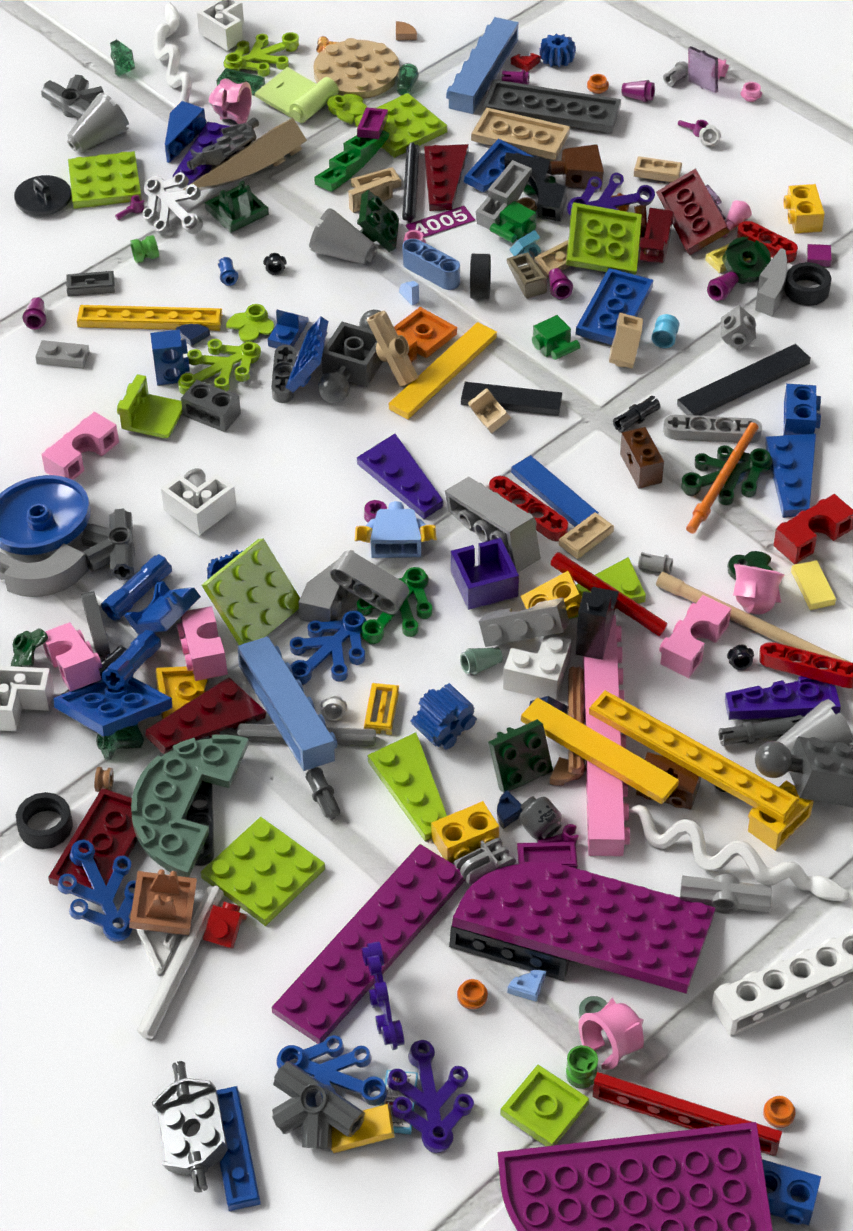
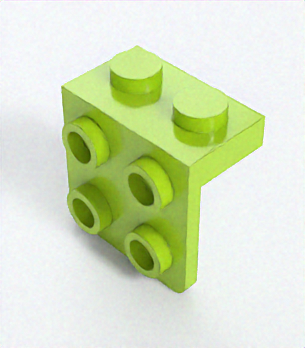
M139 374L136 375L132 383L128 384L126 395L117 405V414L120 415L122 429L161 438L170 437L183 412L180 400L149 394L147 378Z

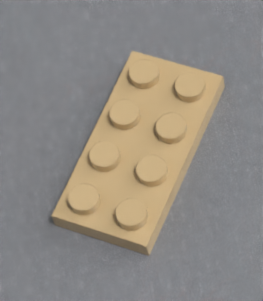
M486 107L471 133V141L493 145L499 138L528 154L556 160L570 134V126Z

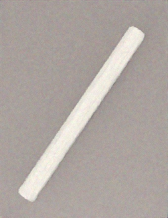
M209 886L191 920L190 933L183 936L137 1029V1032L143 1038L152 1039L155 1036L204 936L212 906H219L224 893L218 886Z

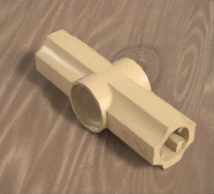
M384 310L370 316L367 322L378 342L376 353L379 359L388 362L400 386L407 385L417 379L418 375L407 355L409 352L408 341L404 336L397 334L387 312Z

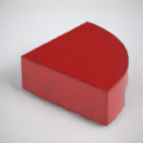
M530 53V56H520V54L511 57V65L526 72L541 62V56Z

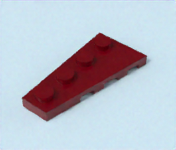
M469 144L424 146L429 211L452 210L457 187L461 180L462 169H464L465 159L469 152Z
M228 677L146 729L145 737L163 754H166L173 750L174 745L185 740L195 738V741H197V739L206 736L212 738V735H220V731L231 727L237 729L239 724H245V722L254 719L256 722L265 719L266 711Z

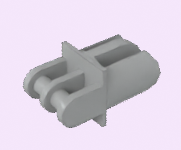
M500 838L493 839L487 843L481 841V848L455 860L454 865L457 869L460 868V873L466 879L469 886L494 870L516 863V859L508 855V848L502 846L503 842Z

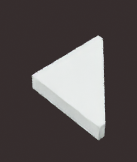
M136 929L137 935L157 976L161 975L180 934Z

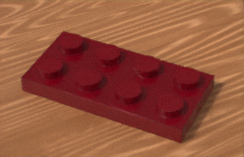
M696 168L656 192L664 209L673 211L672 224L689 256L730 232Z
M101 788L48 876L50 884L58 887L59 878L63 874H72L75 876L77 883L93 889L83 866L75 865L70 859L73 844L79 840H87L95 848L93 859L107 886L113 873L114 860L118 856L128 857L138 841L132 822L131 797ZM79 848V851L82 853L88 852L84 848ZM117 864V866L122 869L124 864ZM69 881L62 882L66 887L72 886Z

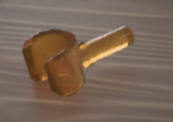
M321 36L317 41L316 51L320 53L327 45L338 42L329 41L327 37Z

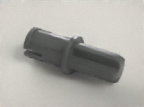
M315 767L308 770L305 778L313 791V800L318 802L324 817L329 820L335 819L336 816L340 815V808L333 796V787L328 785L321 768Z

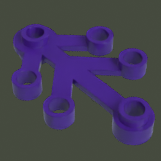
M613 173L609 179V184L600 198L589 201L593 193L598 192L602 186L600 178L591 177L581 197H575L569 201L567 212L571 216L573 202L618 210L615 208L617 206L634 203L647 206L652 203L655 191L649 185H642L636 193L611 197L615 190L620 188L624 182L622 174ZM613 179H619L620 183H615ZM591 183H597L598 187H593ZM641 195L647 196L648 199L641 198Z
M379 941L368 943L367 947L362 948L364 965L369 967L370 975H374L376 982L374 989L369 990L372 1008L380 1007L383 1015L375 1016L378 1034H382L385 1045H390L392 1050H397L398 1046L405 1044L400 1020L392 1021L387 985L383 981L381 966H384V958L381 944Z
M419 1040L412 1044L408 1059L419 1070L422 1092L407 1081L405 1071L402 1069L391 1070L387 1078L388 1087L406 1096L396 1098L391 1110L396 1118L404 1119L421 1132V1139L427 1150L433 1153H440L451 1146L453 1142L452 1129L463 1116L470 1114L474 1101L468 1094H459L454 1101L453 1110L441 1121L440 1108L458 1088L466 1084L468 1071L462 1066H454L450 1070L448 1080L436 1093L431 1066L435 1050L429 1041ZM419 1050H424L427 1053H421ZM455 1074H458V1075H460L463 1079H461V1080L456 1079V1078L454 1077V1075H455ZM398 1077L402 1082H395L392 1078ZM412 1102L426 1111L427 1120L411 1110ZM459 1102L466 1103L468 1107H461L459 1105ZM403 1105L407 1110L402 1111L397 1106ZM433 1133H438V1134H440L442 1137H441V1138H438V1137L434 1136Z

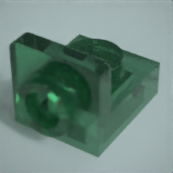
M117 39L110 43V56L113 60L115 75L120 77L135 68L133 52Z
M138 725L127 726L109 736H102L98 733L96 738L97 747L101 750L105 760H111L116 749L141 748L145 741Z

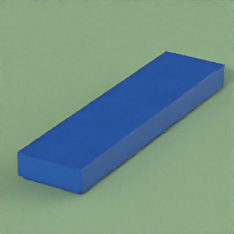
M531 455L511 467V473L574 527L593 513H599Z
M238 1086L217 1090L228 1147L227 1152L219 1162L228 1211L261 1205Z

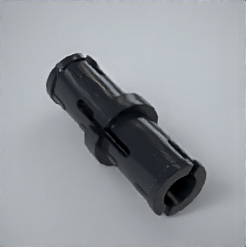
M650 396L638 405L633 404L627 412L613 419L615 429L620 428L618 431L622 433L632 425L642 423L645 417L660 409L659 400L655 399V396Z

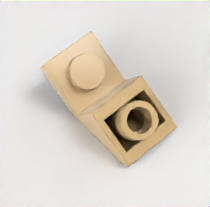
M619 313L616 334L610 349L609 363L619 367L633 368L642 333V318Z

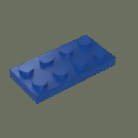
M609 268L576 326L575 335L612 345L616 334L619 313L637 317L653 288L654 280Z

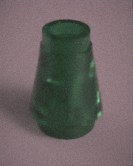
M406 63L398 69L397 93L399 95L410 93L419 78L418 69L415 65Z

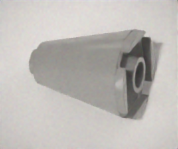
M100 93L95 97L67 134L69 139L67 143L72 150L86 151L129 129V127H126L129 125L126 115L118 104L113 106L109 102L112 98L105 93Z
M331 208L327 209L320 218L323 220L321 225L314 228L309 243L310 250L314 253L363 265L367 262L371 263L377 253V250L374 249L375 243L338 212Z
M829 699L818 704L777 740V742L787 746L790 752L798 736L805 738L815 737L832 743L842 742L851 746L853 750V745L849 744L853 742L851 730L841 712L838 714L833 712L831 708L836 705Z

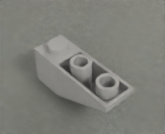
M338 560L307 582L299 600L300 620L327 622L333 621L335 616H339L342 607L341 600L343 597H347L349 591L334 582L330 576V571Z

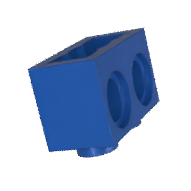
M180 330L150 333L157 386L178 383L182 374L190 372L188 357L183 358V354H188L186 339H181Z
M786 383L783 436L814 434L815 428L820 429L821 413H817V411H820L821 396L816 395V385Z
M762 1159L766 1187L773 1191L772 1193H767L770 1214L784 1218L791 1224H805L809 1226L821 1176ZM799 1196L803 1198L805 1202H796L792 1199V1197Z

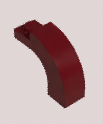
M649 209L644 238L641 237L639 247L641 252L639 260L664 263L674 217L672 210Z

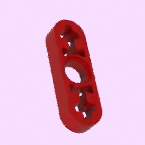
M744 221L738 225L737 238L749 237L748 240L753 242L756 240L760 242L763 240L772 241L773 243H763L769 250L772 258L782 248L786 251L787 263L796 260L798 246L795 242L752 221Z

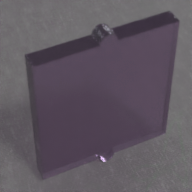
M690 46L688 48L689 82L700 86L701 89L705 88L717 93L718 58L706 53L705 50L701 51Z

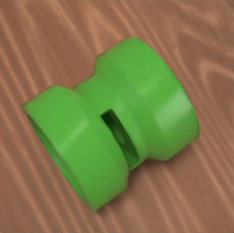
M154 235L146 236L142 241L139 239L130 240L131 251L136 263L143 262L145 258H159V250Z
M583 1045L576 1046L567 1055L566 1078L576 1088L584 1089L594 1084L597 1074L598 1056L592 1048Z

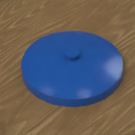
M56 475L27 478L6 488L0 493V548L18 555H38L54 551L63 544L73 541L85 529L91 516V506L84 488L72 479Z

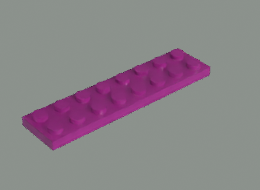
M419 844L271 1007L272 1013L315 1043L323 1042L376 983L374 975H370L369 967L364 965L362 948L367 947L368 943L380 942L384 958V966H381L383 975L466 881L460 873V868L457 869L454 864Z

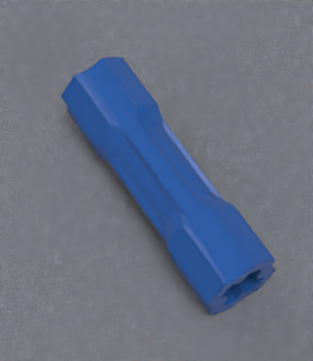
M160 554L153 556L141 567L138 573L101 603L102 610L112 620H119L142 596L172 572V565Z
M145 630L142 634H139L130 644V647L102 673L103 682L108 685L109 689L119 690L133 677L139 667L161 647V639L156 636L154 631Z

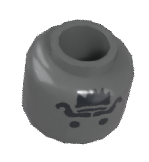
M532 796L521 805L523 811L520 813L519 822L531 837L544 840L553 836L561 828L562 814L549 798L540 797L536 799Z

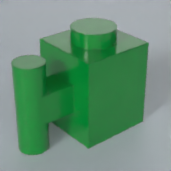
M513 201L500 212V226L493 223L489 230L514 243L516 239L519 240L536 229V212Z
M558 315L533 325V346L535 349L540 350L545 357L551 355L554 360H557L580 349V343L577 340L570 342L571 328Z

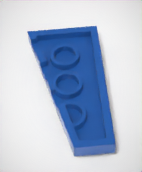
M322 316L308 329L285 387L293 393L300 386L305 387L313 371L321 364L329 322Z
M816 434L766 437L765 446L772 457L771 471L782 517H796L801 511H806L810 508Z

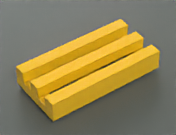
M372 683L364 729H374L377 734H381V731H386L387 735H392L399 697V685ZM377 690H380L382 694L377 721L372 722ZM388 691H390L392 696L387 723H383Z

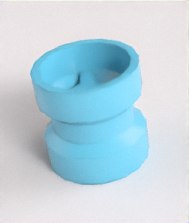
M669 314L660 315L656 319L655 329L652 332V342L660 348L672 347L679 330V320Z

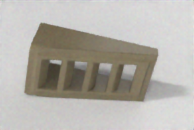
M528 252L507 258V264L520 290L527 299L547 292V278Z

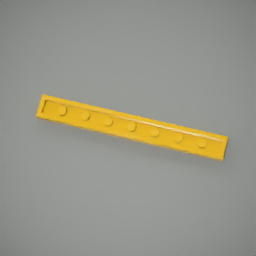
M606 690L589 707V714L781 823L785 822L798 805V797Z

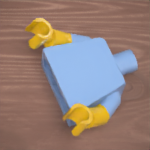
M394 501L389 504L388 509L378 510L376 518L371 519L366 526H356L354 541L361 540L362 542L370 543L371 540V558L421 557V542L430 541L431 539L437 540L436 526L426 525L421 519L416 518L413 509H404V505L401 502Z

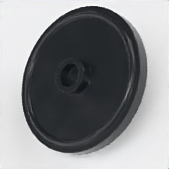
M51 175L29 178L23 181L14 192L16 206L21 211L31 215L56 213L68 205L72 196L69 184L65 180Z

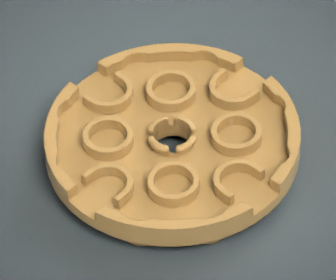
M348 38L345 41L327 45L317 55L313 65L316 83L324 77H329L337 84L339 88L338 95L355 94L363 99L375 97L388 91L395 85V80L400 74L398 57L385 44L369 40H356L354 38Z

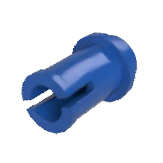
M223 257L219 259L220 263H218L221 272L220 280L223 284L232 286L238 280V273L233 267L232 259Z

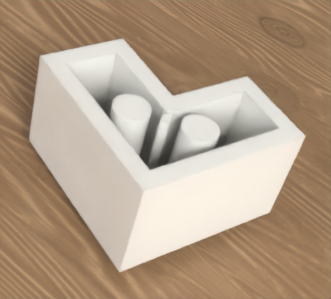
M216 0L197 11L199 34L227 51L243 40L242 25L244 24L243 3L240 0Z
M215 474L199 487H196L179 475L161 488L164 510L199 536L237 508L235 487L218 474Z
M554 635L544 636L538 654L511 648L503 670V689L539 698L550 696L557 700L570 663L572 640Z
M0 666L1 731H17L22 709L50 710L54 692L50 668Z

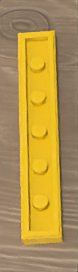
M80 305L77 327L176 330L181 325L199 324L207 327L209 331H220L223 311L222 308Z
M477 322L427 367L417 379L412 381L388 403L389 410L409 420L497 338V331Z
M538 697L521 714V722L528 724L538 719L543 723L545 735L660 804H663L678 787L679 780Z

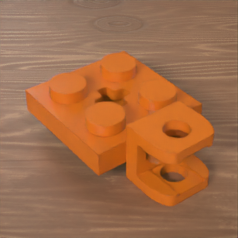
M422 307L416 309L394 326L397 334L404 336L408 341L409 352L407 355L411 363L417 359V354L428 358L457 335L456 326Z

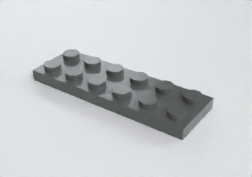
M493 80L483 105V113L487 107L579 129L612 133L621 108V99Z

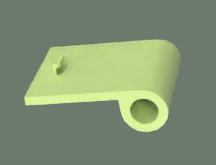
M286 67L255 92V97L285 115L293 117L295 121L304 123L327 104L329 97L338 95L339 88L335 81L329 77H324L316 84Z

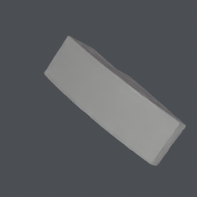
M511 161L490 186L488 197L476 210L478 225L490 229L493 223L500 226V212L513 201H518L532 173V168L516 161Z
M782 248L759 276L755 310L773 317L780 305L785 287L787 257L786 251Z

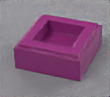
M807 244V262L816 263L823 267H831V245Z

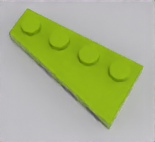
M415 732L367 755L372 769L426 842L432 839L431 823L446 817L447 814L418 735Z

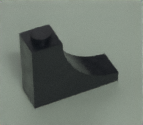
M592 587L591 592H583L578 611L576 655L603 660L619 591Z

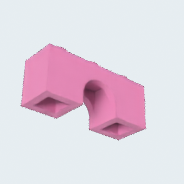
M93 412L41 454L45 472L49 475L63 476L74 480L84 472L81 453L91 451L103 456L119 443L117 425L100 414Z
M702 595L697 603L693 602L684 620H679L676 623L670 638L666 637L662 641L659 652H661L660 664L690 678L703 660L705 643L696 638H706L716 643L729 626L731 608L705 595Z
M212 606L186 611L181 616L182 623L177 624V630L181 640L183 655L185 656L187 671L193 670L195 681L228 675L225 652L221 638L218 637Z
M69 622L45 631L48 636L47 641L43 643L46 657L54 668L59 667L62 680L70 692L102 680L99 669L102 668L101 660L97 653H93L89 641L85 642L81 630L76 631Z

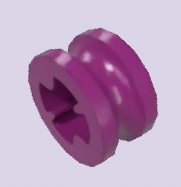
M379 500L367 502L364 507L365 521L368 523L371 519H375L376 514L371 513V511L375 513V511L380 509H387L386 504Z

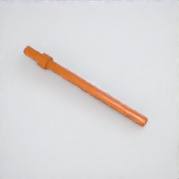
M751 422L703 501L698 503L693 510V517L686 527L689 533L694 534L701 522L708 518L711 513L710 508L759 429L756 423Z

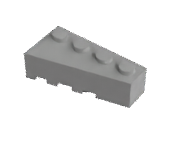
M467 477L445 490L449 512L467 529L472 530L474 528L480 541L486 542L501 538L517 572L522 571L541 559L536 533V520L532 514L520 509L514 503L504 499L498 493L491 491L471 477Z

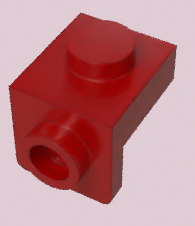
M223 902L222 907L213 905L203 940L234 948L241 921L246 920L248 914L239 912L241 906L228 902Z

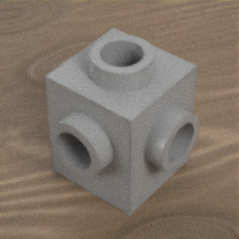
M740 305L721 317V337L723 341L739 350L756 339L755 318Z

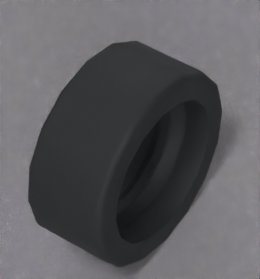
M472 253L470 261V298L489 299L491 255Z
M810 262L798 263L787 271L784 290L786 296L797 304L806 306L817 305L828 298L832 278L830 272L819 264ZM810 280L818 283L820 286L807 288L798 285L796 282Z
M37 793L26 798L19 805L15 814L19 836L24 843L32 848H54L70 836L73 828L68 803L64 798L54 793ZM53 811L61 815V820L58 824L47 830H34L28 827L27 824L31 817L39 812Z

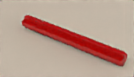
M557 552L553 556L550 563L552 567L561 573L568 571L575 582L590 592L592 587L618 591L562 553ZM619 591L616 609L657 636L662 635L667 628V622Z

